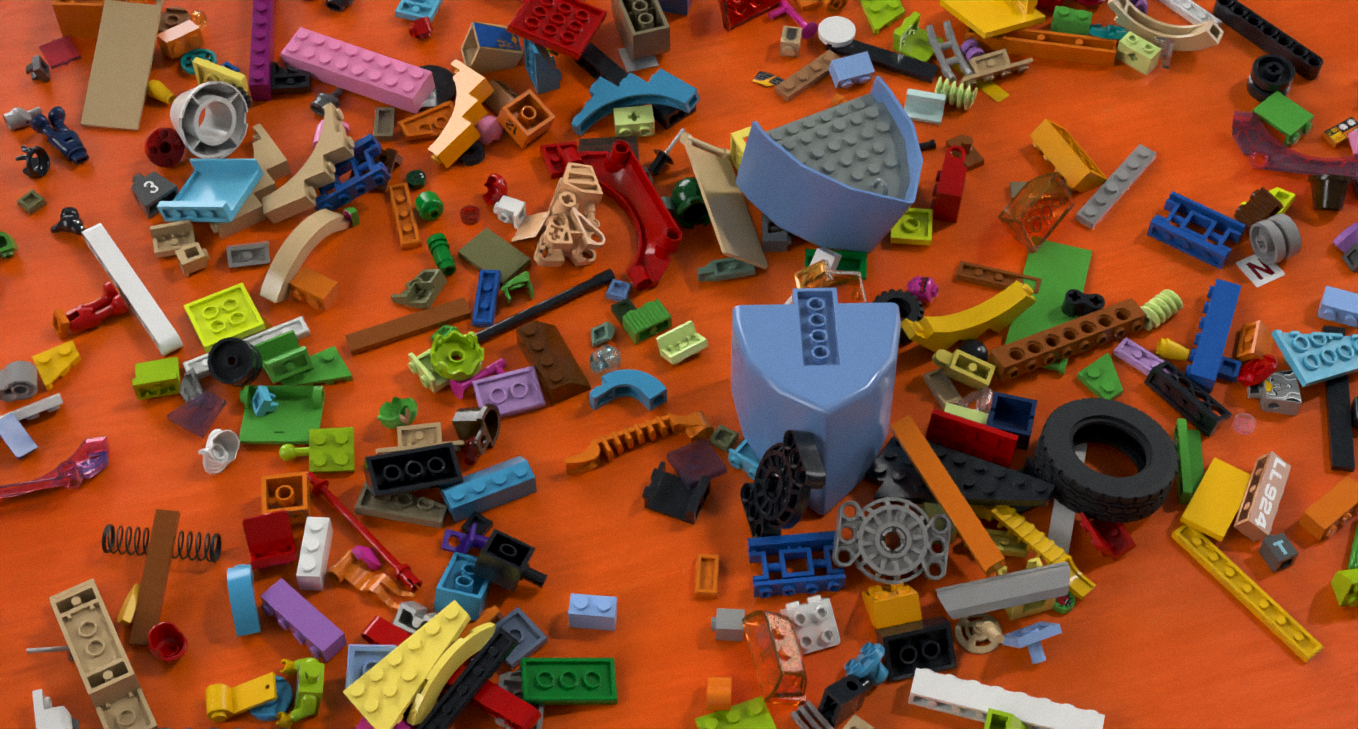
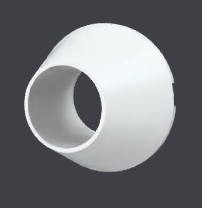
M210 81L180 94L171 106L170 119L186 148L192 154L202 159H222L233 153L242 143L248 128V123H246L248 107L243 95L237 88L222 81ZM205 107V117L202 124L199 126V116L201 111Z

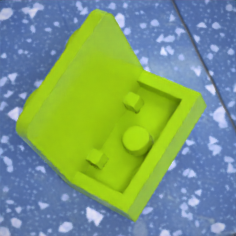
M914 11L909 17L905 18L900 28L895 29L892 36L894 38L893 50L905 56L928 62L935 53L928 42L927 32L919 28L921 14ZM937 37L938 44L943 43V39Z

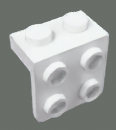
M821 595L808 597V602L799 604V601L785 604L786 608L780 610L782 619L788 621L795 652L798 655L807 654L840 643L841 640L830 598H821Z

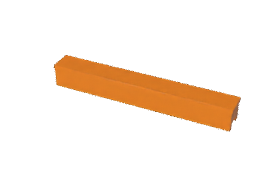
M967 25L963 38V43L968 39L977 40L979 48H982L984 51L995 52L1006 49L1008 54L1114 66L1117 39L1027 28L984 39Z
M908 415L898 422L892 423L890 428L893 435L944 513L950 518L955 530L986 577L988 578L990 574L1006 565L1004 562L1005 558L911 416Z

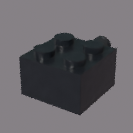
M497 529L493 530L482 548L472 573L480 578L491 581L501 588L512 592L515 591L518 583L523 579L542 588L548 576L529 567V562L536 548Z

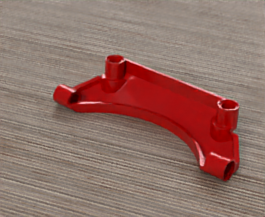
M617 140L613 143L612 150L609 153L608 151L577 152L574 147L563 150L560 158L564 165L567 166L568 162L591 165L601 190L617 202L629 217L636 233L637 254L626 273L637 291H644L657 286L671 263L669 255L678 251L683 234L632 151L629 143Z

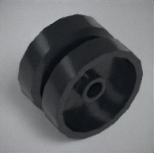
M1267 54L1260 56L1254 61L1246 84L1248 93L1260 102L1266 100L1276 91L1287 97L1295 76L1294 66L1290 61L1278 55Z
M227 337L215 343L208 353L207 360L209 372L221 383L234 387H244L254 382L262 370L263 363L261 354L254 345L234 337Z

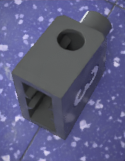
M152 172L145 177L141 174H136L132 179L133 185L131 189L134 198L149 219L160 213L156 207L160 201H173L179 193L174 183L156 172Z

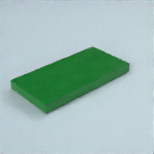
M614 658L520 659L522 700L531 705L617 704Z

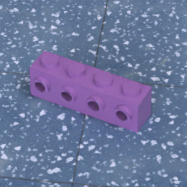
M282 578L260 596L263 603V611L269 617L274 616L278 619V624L285 631L289 629L299 644L305 643L315 658L318 659L320 657L327 663L347 645L345 634Z

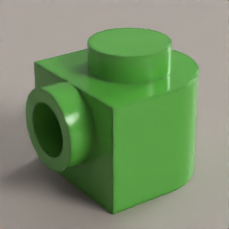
M0 232V257L2 259L13 257V252L18 251L15 239L5 232Z

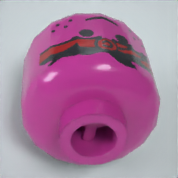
M915 276L907 284V291L911 292L912 296L916 295L918 301H921L922 304H930L934 297L938 296V285H935L934 279L931 277Z

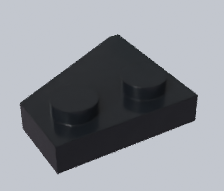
M272 62V94L311 92L310 73L303 70L299 71L289 66L285 69L279 67L278 63Z

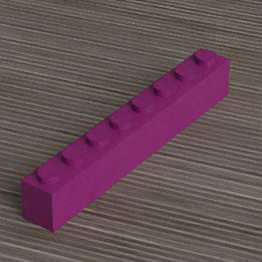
M253 0L249 88L252 101L272 100L271 69L272 62H274L276 0Z

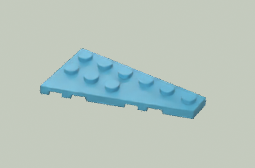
M1274 330L1271 333L1302 387L1358 372V334H1353L1352 336H1343L1342 333L1325 332L1302 334L1300 331L1285 333L1282 330Z

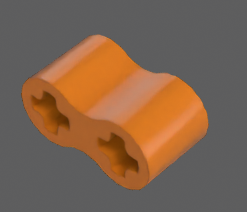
M708 676L706 710H731V677Z

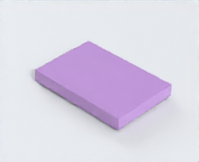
M535 366L472 381L478 407H483L487 403L495 404L499 409L500 418L546 407Z

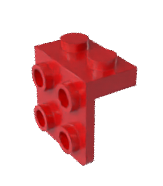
M283 509L252 516L243 520L252 570H267L273 565H288L293 563L294 560H298L290 519L286 510Z
M1083 511L1079 513L1082 519L1079 521L1080 525L1086 533H1090L1093 537L1090 539L1097 551L1100 550L1105 557L1109 556L1115 561L1137 546L1123 523L1096 521L1089 519Z

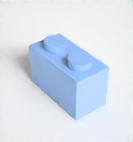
M867 51L832 60L828 68L836 89L841 87L846 89L856 83L865 84L872 79L875 73Z
M1326 286L1320 300L1317 317L1358 328V294Z
M571 593L568 611L569 627L615 631L618 613L617 597Z

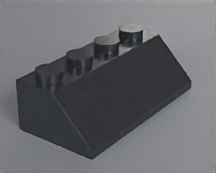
M453 442L365 457L363 470L368 489L375 498L463 482Z

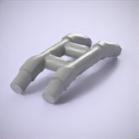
M949 20L943 22L947 42L938 44L933 25L926 26L925 28L928 42L935 53L943 75L949 79L950 83H953L957 78L950 68L952 65L959 64L960 70L966 76L973 75L974 73L962 54ZM952 48L955 57L945 59L942 51Z

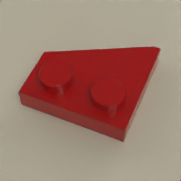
M577 141L540 145L539 151L550 179L563 178L566 166L560 158V154L569 147L576 149Z

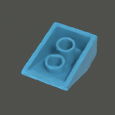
M523 38L526 70L537 93L541 94L559 89V80H562L560 70L555 68L554 57L549 55L544 46Z
M454 552L436 587L434 612L442 611L455 600L469 614L470 620L476 621L480 618L492 582L472 573L478 557Z

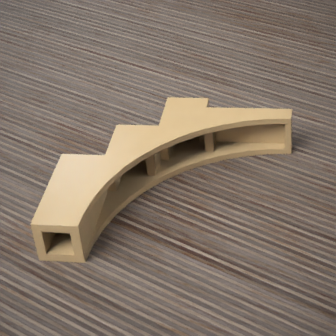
M331 102L324 105L325 114L322 132L307 162L287 183L262 198L263 214L274 224L315 207V197L317 196L315 190L335 182L334 173L336 169L334 165L354 157L353 148L355 144L353 139L346 135L342 122L344 115L341 109L336 108Z

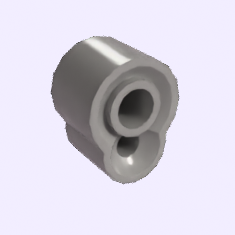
M15 361L0 370L1 401L25 400L36 395L37 368L34 364L27 361Z

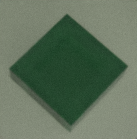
M629 298L611 305V311L620 324H623V316L628 311L637 310Z

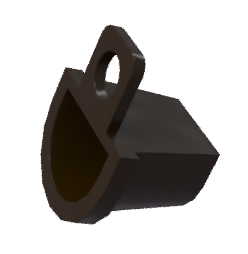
M1312 175L1308 177V182H1311L1313 209L1343 210L1347 188L1352 183V177L1344 175Z
M487 403L483 407L460 408L452 419L459 439L473 442L478 455H484L487 446L488 448L494 447L501 425L499 409L495 404Z

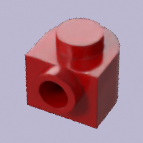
M428 16L409 24V33L412 38L419 36L421 39L427 38L432 35L431 31L434 30Z

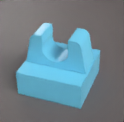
M259 385L251 399L256 416L264 417L266 412H274L278 406L277 402H273L276 397L275 394L269 393L267 386Z

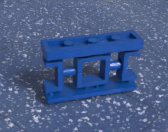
M371 133L354 142V157L334 165L336 169L334 173L335 182L319 188L321 195L315 198L316 206L314 207L317 211L325 208L334 211L391 179L390 174L387 172V167L382 162L375 164L374 157L382 153V148ZM364 159L367 160L366 162L359 165L360 161ZM368 169L370 170V172L366 173L365 175L362 174L364 171ZM353 170L355 176L341 184L340 176ZM335 188L336 191L330 194L328 193V191Z
M1172 191L1164 205V209L1170 212L1167 218H1164L1157 214L1150 222L1147 235L1218 269H1222L1231 252V248L1224 246L1226 241L1229 239L1238 243L1243 236L1246 225ZM1177 213L1186 215V219L1177 215ZM1171 222H1174V223H1176V224H1178V225H1181V226H1180L1179 228H1177V227L1171 225L1170 223H1171ZM1190 222L1206 228L1207 231L1204 235H1201L1187 227ZM1216 229L1224 233V235H1219L1215 233L1214 230ZM1208 239H1211V240L1217 242V243H1218L1217 246L1214 245V244H1212V243H1210V242H1207Z
M835 531L748 538L747 552L749 563L761 562L763 574L753 576L754 597L769 598L774 595L791 596L796 593L814 594L818 591L836 592L844 589L846 583L844 568L832 569L830 558L833 552ZM823 551L824 559L812 560L811 552ZM778 555L779 563L767 564L766 556ZM806 558L808 571L787 573L785 560ZM826 568L827 575L815 576L814 569ZM781 572L782 579L769 580V573Z

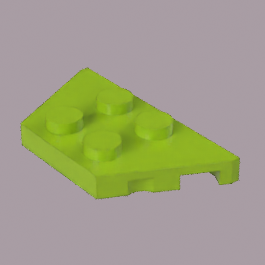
M859 0L874 35H877L884 26L889 27L894 21L901 19L905 15V10L900 0Z

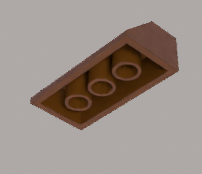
M532 321L516 328L517 343L529 365L535 366L538 380L552 405L591 390L589 382L555 325Z

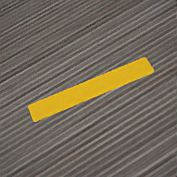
M959 64L951 66L964 77H966V75L963 74V72L960 70ZM981 80L975 84L997 102H1001L1009 96L1007 92L992 81L984 82Z

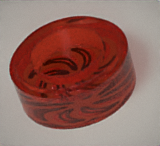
M468 205L460 211V219L466 225H474L481 218L480 210L476 206Z

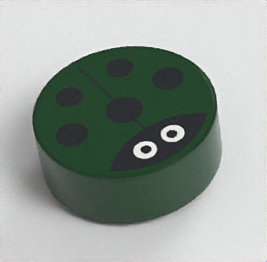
M421 170L410 171L406 176L408 187L411 189H421L427 183L426 175Z

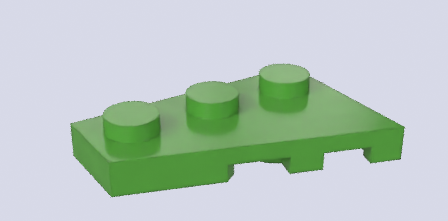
M332 346L310 356L312 368L280 380L282 386H313V384L326 383V385L334 384V381L345 379V382L353 381V377L335 346Z

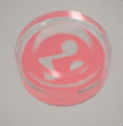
M1248 413L1237 414L1233 421L1234 430L1242 435L1251 434L1256 426L1255 418Z

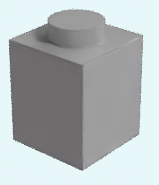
M717 608L716 617H712L711 631H716L715 640L743 641L745 609Z

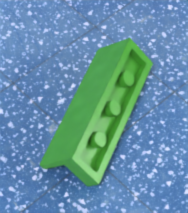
M1177 418L1173 434L1179 461L1177 471L1179 504L1188 505L1204 477L1201 434L1199 430H1187L1186 419Z

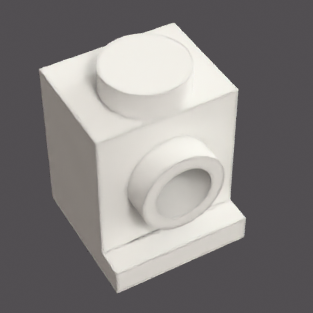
M503 195L501 200L496 202L493 212L497 214L498 220L513 224L514 229L518 230L526 217V205L523 201Z

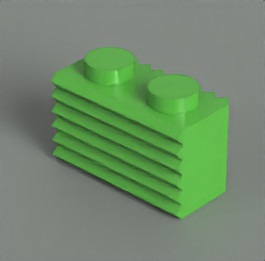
M1057 5L1055 6L1050 31L1088 36L1093 13L1085 10H1074L1065 6L1059 7Z
M659 299L649 301L641 308L630 310L623 316V328L635 344L672 327V316Z

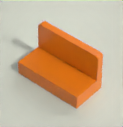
M1261 320L1242 325L1236 358L1239 361L1243 362L1254 358L1263 359V355L1271 354L1273 344L1272 332Z

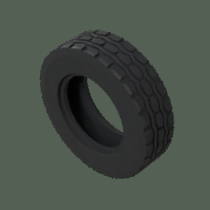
M1103 398L1077 399L1055 409L1044 424L1034 453V465L1039 479L1056 485V492L1053 495L1054 499L1075 513L1079 514L1083 511L1089 519L1106 523L1134 522L1155 513L1166 500L1175 480L1179 461L1177 450L1173 441H1171V437L1160 424L1137 408L1122 402ZM1088 442L1111 446L1126 454L1135 464L1138 473L1129 477H1112L1101 474L1086 466L1078 458L1073 447Z

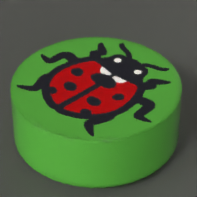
M1068 591V595L1056 597L1053 609L1061 614L1071 612L1075 605L1074 595Z

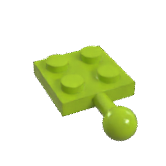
M354 428L309 429V447L295 448L292 444H284L279 449V456L284 461H291L296 456H309V471L314 474L355 472Z

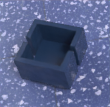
M994 391L987 426L1018 435L1016 448L1027 450L1037 400Z

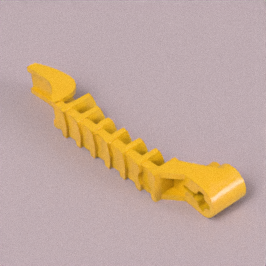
M970 505L978 518H985L989 522L997 519L999 521L997 524L999 529L1004 526L1009 529L1006 533L1008 536L1015 534L1018 537L1016 543L1021 544L1024 542L1028 545L1026 551L1034 550L1037 553L1036 557L1047 561L1046 565L1067 561L1068 566H1070V586L1068 591L1082 600L1096 586L1078 570L1072 557L1067 555L1063 548H1059L1054 544L1053 540H1049L1044 536V532L1034 528L1035 525L1033 523L1030 524L1025 520L1024 516H1020L1015 512L1016 509L1014 507Z

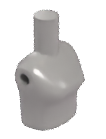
M14 107L10 112L2 114L7 127L12 131L29 126L32 118L42 114L40 107L29 111L24 108Z

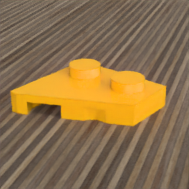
M73 340L32 356L47 391L53 387L52 383L59 376L63 378L70 368L76 366L81 361Z

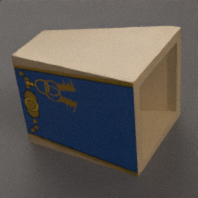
M473 21L460 48L464 65L479 74L515 68L523 57L519 36L507 32L508 26Z

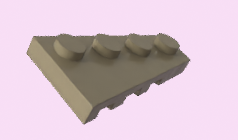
M366 481L354 507L356 514L441 529L448 513V506L423 496L418 498L413 496L412 492L375 498L369 491Z

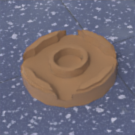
M180 7L166 8V11L161 12L158 34L188 20L192 21L188 11Z

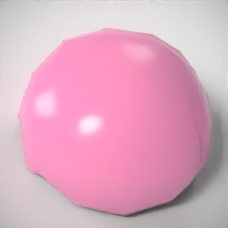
M484 116L474 126L481 135L477 140L478 142L490 145L493 140H500L504 133V128L496 120L497 117Z

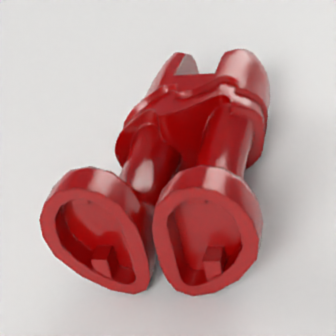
M110 281L103 285L104 294L99 299L85 305L76 306L65 313L70 322L69 329L73 334L96 325H101V320L128 312L126 304Z

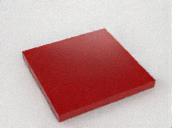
M525 0L509 23L507 32L579 60L606 18L607 11L580 0Z

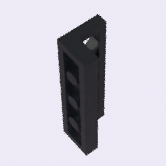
M1168 360L1152 367L1144 382L1207 437L1212 436L1219 424L1228 420L1232 415L1231 412ZM1166 368L1172 374L1166 373L1163 369ZM1179 383L1185 384L1188 388L1183 387ZM1196 397H1200V398H1202L1204 401H1200V400L1197 399ZM1212 410L1217 411L1221 416L1216 415Z

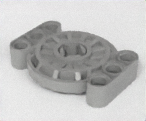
M898 497L881 498L869 503L862 509L855 501L844 502L839 507L837 513L832 561L840 568L850 566L854 562L856 567L865 576L883 584L908 582L921 573L927 580H939L946 573L952 526L951 520L945 514H937L929 519L919 506L909 500ZM883 502V506L875 510L870 508L875 504ZM890 502H899L903 505H891ZM845 506H852L854 508L855 514L852 518L844 514ZM909 507L914 509L920 516H918L914 511L910 510ZM936 519H941L944 522L945 526L942 531L935 528L934 522ZM843 528H847L852 532L850 540L842 538L841 531ZM890 532L894 533L899 539L897 548L890 550L883 541V537ZM934 541L939 542L942 546L939 554L932 550V543ZM840 551L848 553L849 560L847 563L839 561L838 554ZM931 564L938 566L939 573L937 576H932L929 573V566ZM865 565L869 570L874 572V575L869 573L863 566ZM908 572L913 574L908 578L900 580V575ZM881 575L885 577H893V580L881 579L880 577Z

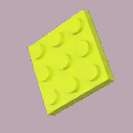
M243 282L183 305L206 353L221 339L227 337L242 339L266 329Z

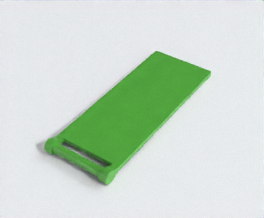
M1032 238L1023 275L1041 278L1038 294H1032L1036 302L1010 323L1005 345L1077 318V316L1069 317L1065 315L1061 307L1067 291L1076 289L1083 293L1092 255L1091 250ZM1022 278L1023 284L1027 283L1032 289H1035L1037 281ZM1068 358L1061 359L1060 363L1053 362L1048 366H1042V368L1058 371V374L1064 375Z

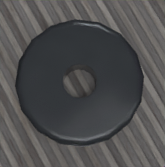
M478 141L474 142L457 160L466 166L479 164L485 158L483 144Z

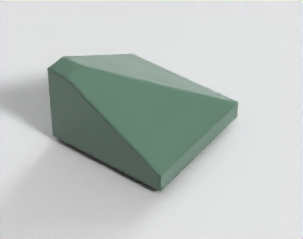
M609 321L591 329L593 347L612 339L616 329Z

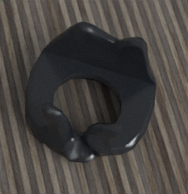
M22 145L21 150L27 154L20 155L15 159L16 161L26 160L27 166L23 169V173L31 178L46 175L50 167V159L47 152L39 146L30 148ZM36 153L37 157L32 158L33 154Z

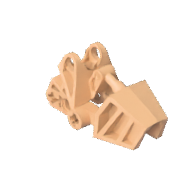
M568 162L563 178H560L548 209L551 212L541 229V237L534 253V260L538 265L543 267H561L565 262L564 256H568L575 266L590 265L596 259V252L593 249L601 248L604 245L605 236L598 229L600 222L595 219L596 209L601 202L603 192L591 165ZM591 236L599 237L601 242L592 240ZM544 250L547 251L545 258L542 257ZM582 252L590 254L592 259L584 258Z

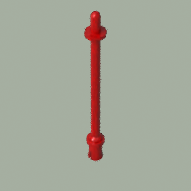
M308 471L309 482L313 485L312 493L315 496L322 495L395 570L394 577L397 580H401L411 592L418 591L419 589L415 585L421 588L423 582L412 573L411 567L408 564H401L328 489L329 481L327 479L319 480L313 472Z

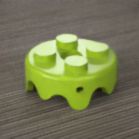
M453 330L445 337H442L440 334L435 336L430 351V362L435 372L440 376L450 380L461 381L474 377L481 370L484 361V348L480 347L478 337L474 332L470 331L468 334H461ZM453 356H459V357L462 358V359H461V360H454V359H452V357H453Z

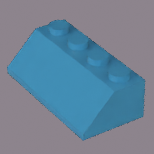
M521 456L464 476L462 483L438 487L454 523L469 518L474 511L482 513L537 492L535 476L528 461Z

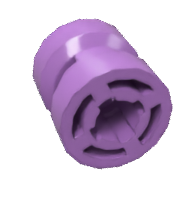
M975 39L966 40L960 47L968 63L971 58L985 54L983 49L979 48V43Z

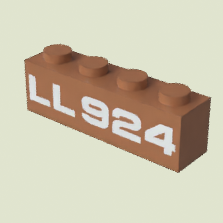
M1272 451L1256 459L1233 526L1253 542L1269 536L1272 532V524L1278 514L1277 509L1280 500L1283 498L1285 485L1289 480L1291 465Z

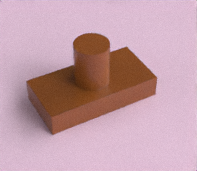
M961 134L947 140L946 147L949 148L952 145L964 148L966 151L964 166L967 167L968 172L984 165L985 159L972 145V137ZM958 151L951 152L954 157L960 158L962 156Z

